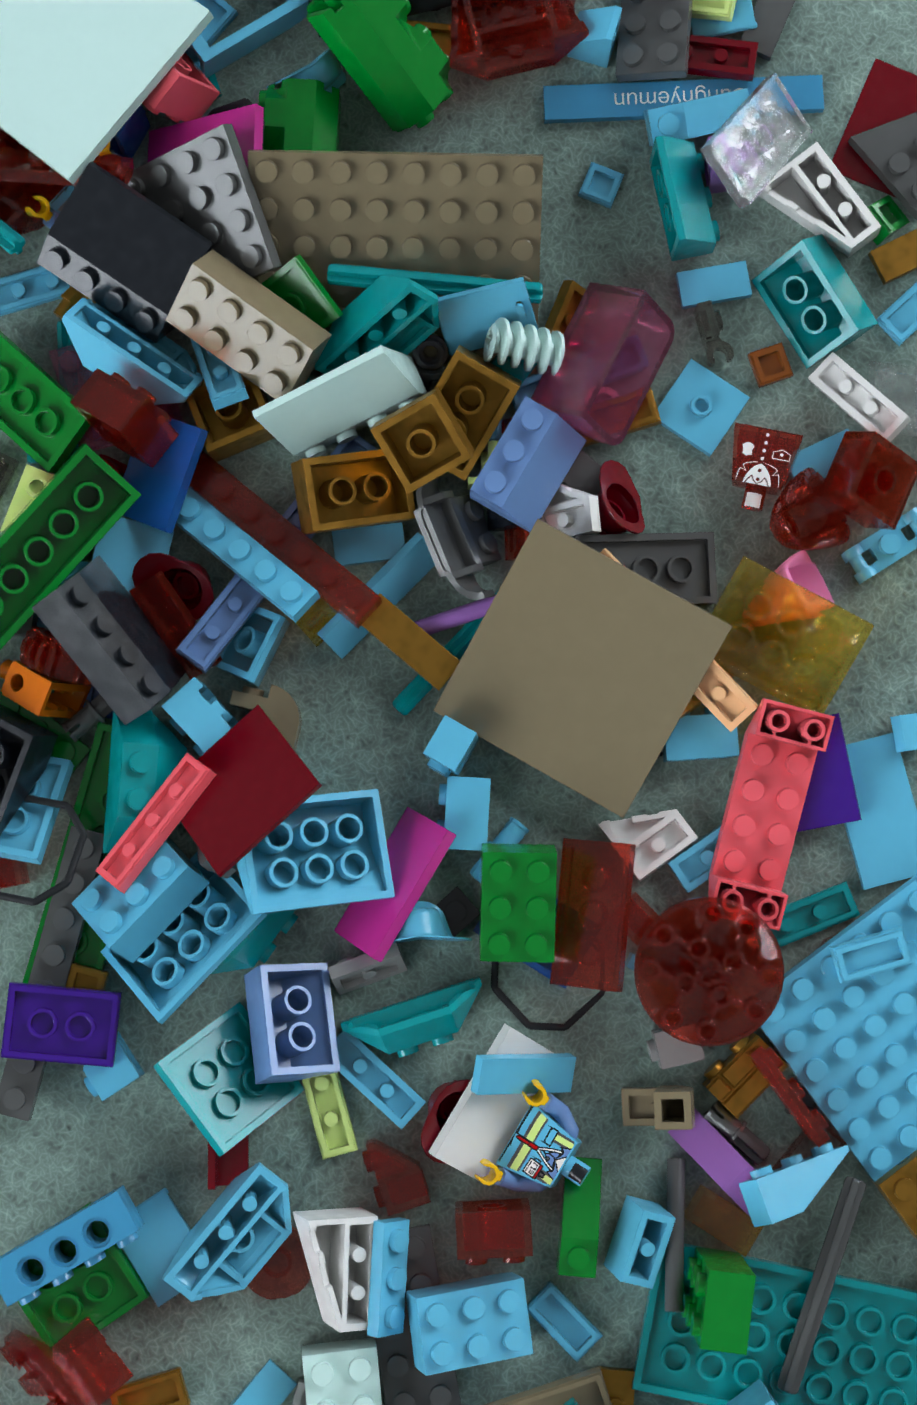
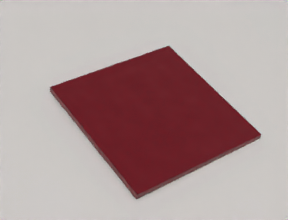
M875 59L832 159V162L843 176L895 197L849 145L848 140L851 136L917 112V75Z
M257 705L197 759L217 775L183 817L181 823L217 875L222 877L322 785L264 710Z

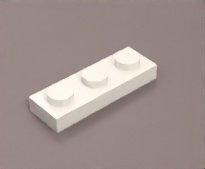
M833 351L808 377L810 382L885 447L911 421L905 412Z

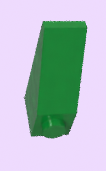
M576 1157L590 1166L591 1170L580 1187L564 1177L556 1267L558 1275L596 1278L602 1159Z

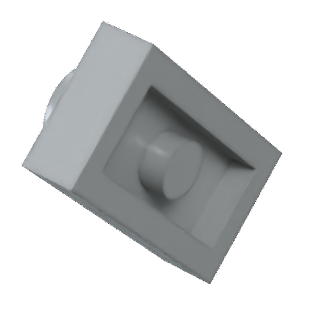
M397 943L391 945L382 962L371 958L367 954H363L357 957L344 958L336 965L328 967L331 980L339 995L408 971Z

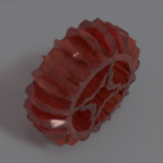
M34 628L26 632L25 639L22 640L20 647L21 654L19 658L25 666L31 670H36L38 673L62 681L93 686L49 629Z

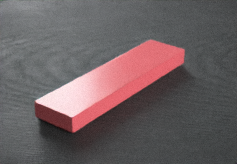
M186 753L95 872L117 890L125 894L217 774L189 753Z

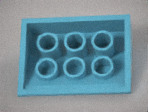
M378 789L311 795L236 863L251 915L395 897Z
M198 852L193 855L190 861L210 883L138 959L131 963L110 950L107 946L101 951L102 955L160 1024H163L267 916L266 913L251 915L240 878L234 873L226 879L223 876L219 877L213 871H207L198 861Z

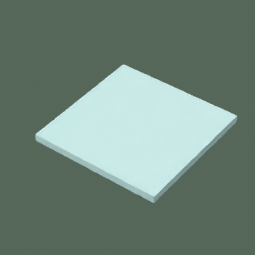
M0 0V129L74 185L84 173L88 164L95 160L214 18L212 13L196 0Z

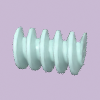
M502 317L498 318L487 332L483 359L485 362H490L493 354L497 353L498 365H503L509 356L511 368H517L522 359L524 360L525 371H531L534 363H537L538 374L543 375L548 366H551V374L555 376L563 361L565 339L560 331H552L550 333L544 327L537 330L532 324H526L523 327L520 321H512L509 324V321Z

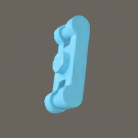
M917 507L840 554L845 563L849 562L856 572L854 577L859 584L917 549ZM907 525L910 526L916 537L909 541L901 531ZM867 550L870 551L876 561L869 566L861 555Z

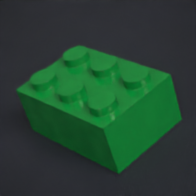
M482 843L480 961L554 963L557 851L555 845Z
M695 1247L694 1257H688L686 1267V1279L690 1280L691 1285L690 1295L684 1294L683 1312H681L682 1317L686 1318V1326H689L690 1334L694 1336L700 1349L747 1355L756 1275L739 1252Z

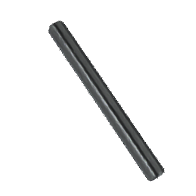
M847 1176L844 1180L777 1381V1387L786 1393L797 1394L866 1189V1183L855 1177Z

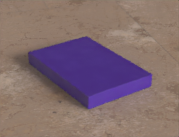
M840 713L831 715L835 716L826 752H817L797 832L862 820Z
M9 982L1 1057L114 1067L122 992Z

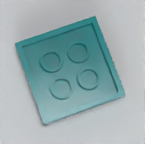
M241 1002L234 1005L153 1066L219 1157L305 1090L298 1080L282 1083L255 1084L248 1012Z

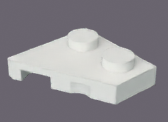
M563 484L560 485L540 519L571 537L602 532L598 496Z
M677 809L661 811L658 814L631 816V818L616 821L607 820L598 824L639 882L698 841L697 835Z

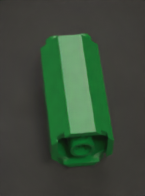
M312 0L307 6V12L309 13L307 14L308 21L392 131L401 132L413 125H416L417 128L427 125L434 118L433 111L438 105L446 101L453 94V89L448 82V72L452 68V60L442 51L432 37L431 31L426 26L417 23L413 27L407 23V15L411 11L410 2L408 0Z
M287 78L281 81V88L276 89L274 83L269 85L267 90H260L259 105L264 108L265 121L263 150L338 151L341 113L340 89L332 86V93L324 90V83L319 80Z

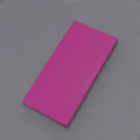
M255 103L149 131L148 162L222 124H232L248 168V150H262L264 108Z
M407 807L387 840L395 897L350 903L334 931L371 958L382 962L454 841L456 834Z

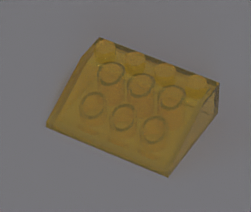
M746 556L742 557L710 611V614L732 625L731 630L714 658L725 671L789 705L823 714L875 626Z

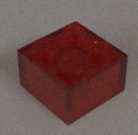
M97 368L70 401L103 440L152 469L179 435L169 423L172 418L164 410L154 405L156 398L143 387L139 386L136 390L133 389L131 384L116 372L109 375Z
M846 431L818 496L865 528L895 530L917 479V461L876 431Z
M528 1198L455 1202L457 1260H465L467 1265H483L488 1263V1258H503L504 1263H521L525 1261L526 1256H533L531 1210Z

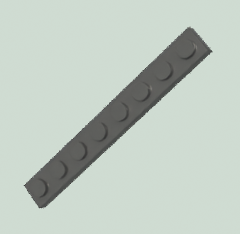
M71 826L55 885L65 880L80 834L75 826ZM85 829L87 831V838L73 880L67 888L51 898L28 983L66 987L71 965L75 961L86 921L71 903L98 876L95 870L102 862L104 855L103 833ZM7 1058L0 1083V1114L25 1121L31 1120L47 1061Z

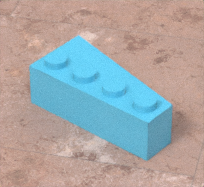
M193 677L161 706L172 717L169 720L171 725L182 736L187 734L196 743L193 749L200 757L238 723L236 718L208 687L196 677Z

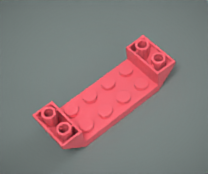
M762 698L745 731L709 872L707 913L780 931L789 896L782 892V887L817 752H826L835 716Z

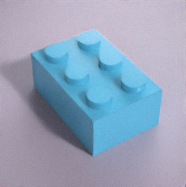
M168 837L125 894L98 875L71 904L110 950L134 963L206 888L210 881Z
M513 1272L498 1273L406 1291L414 1365L425 1376L534 1354L524 1278Z

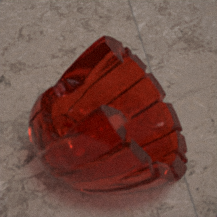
M805 468L790 480L776 499L771 511L769 523L774 538L783 546L793 550L813 551L840 546L850 539V528L846 523L847 518L842 506H838L839 500L835 499V493L830 486H827V481L822 475L815 472L813 468Z

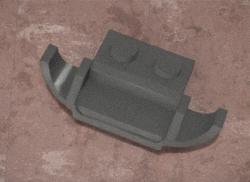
M439 477L416 489L418 509L413 511L439 577H447L452 586L461 595L469 599L480 600L494 597L493 589H482L474 576L485 570L483 566L493 564L502 559L497 549V541L488 530L482 505L471 499L470 495L455 497L452 490L440 492L438 488Z

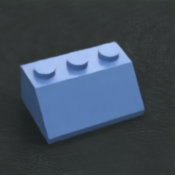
M525 396L470 489V498L526 531L531 532L537 519L542 518L587 440L558 414Z
M328 962L259 965L245 974L244 980L255 1084L292 1082L340 1072Z

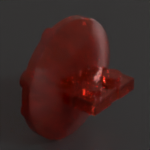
M701 896L689 898L668 907L650 923L643 933L636 950L634 981L639 999L645 1011L656 1025L667 1034L693 1045L722 1046L749 1036L770 1017L782 992L784 962L776 937L768 925L755 912L727 898Z
M88 1316L82 1319L52 1346L34 1336L14 1329L4 1337L5 1346L0 1349V1352L12 1367L17 1366L19 1370L23 1367L26 1370V1373L18 1379L25 1392L30 1397L33 1395L35 1397L39 1395L43 1397L45 1395L50 1400L45 1405H101L134 1376L118 1354L110 1349L105 1342L106 1339Z

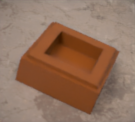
M782 342L748 353L747 356L759 388L793 377Z

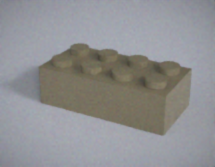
M211 250L192 263L165 320L274 399L306 383L332 335L215 250Z

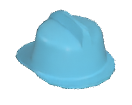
M328 48L310 64L274 83L276 85L287 78L319 80L324 83V90L332 93V86L338 89L345 83L346 75L337 57Z
M417 901L393 943L415 940L472 941V938L452 936L443 911L430 902Z

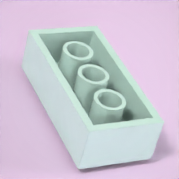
M375 1338L302 1345L306 1405H382Z

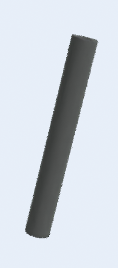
M681 1158L667 1159L666 1210L676 1220L665 1252L664 1311L678 1313L683 1312L686 1160Z

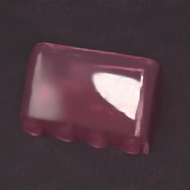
M590 282L563 334L565 352L561 367L557 374L553 376L551 374V366H548L531 399L558 414L579 434L603 444L616 446L624 440L673 342L674 325L672 320L645 290Z

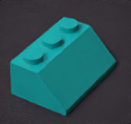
M668 136L655 137L649 164L671 261L713 253L716 242L720 241V231L717 221H711L709 208H712V195L709 186L704 187L701 177L705 173L703 156L701 153H696L693 141Z
M822 234L802 239L751 280L806 369L828 357L832 351L835 353L855 341L878 324Z

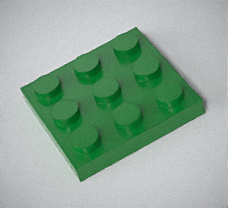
M94 1221L92 1223L93 1233L97 1237H108L109 1230L103 1222ZM60 1241V1250L64 1255L69 1257L76 1255L75 1245L71 1241ZM117 1244L104 1250L106 1257L96 1264L86 1268L85 1264L82 1263L72 1269L74 1276L62 1284L54 1287L52 1282L39 1288L42 1294L31 1302L21 1306L20 1302L17 1301L55 1361L150 1296L141 1278ZM29 1259L27 1263L29 1271L37 1276L42 1275V1264L38 1260Z

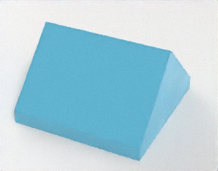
M258 607L214 662L213 666L259 687L290 625L289 621L282 615Z

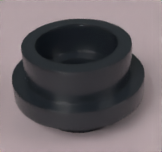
M431 334L412 351L413 359L419 367L425 370H436L445 364L448 358V347L443 338L436 334ZM434 346L437 349V354L429 357L424 353V348Z

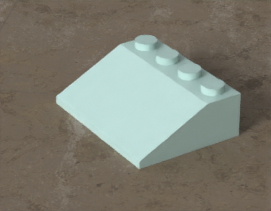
M380 345L251 412L254 418L293 456L312 458L325 454L327 452L326 447L335 442H338L340 445L352 441L358 437L357 431L367 426L371 429L376 422L423 396L427 391L411 356Z

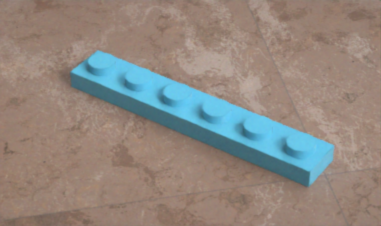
M188 488L176 525L296 623L321 597L319 592L193 489Z

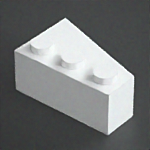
M818 142L814 143L758 187L759 197L816 236L822 234L828 244L847 257L852 256L876 238L881 229L879 222Z
M362 1207L293 1211L323 1321L339 1333L367 1330L374 1221L378 1220V1216Z

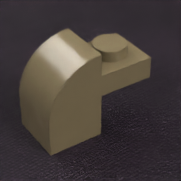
M271 684L268 698L263 697V690L243 686L242 692L232 691L229 703L231 706L251 711L259 705L292 748L296 750L302 726V717L299 706L289 693Z
M661 1085L660 1087H623L621 1089L623 1126H655V1130H688L695 1127L693 1087Z

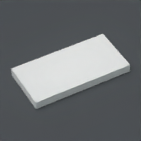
M504 1023L486 1055L546 1054L553 1052ZM471 1079L428 1152L435 1158L476 1179L475 1174L484 1177L490 1171V1167L480 1163L482 1159H488L498 1166L496 1164L497 1160L530 1105L522 1094L476 1095L471 1091ZM531 1093V1094H527V1095L533 1096V1095H535L536 1093Z

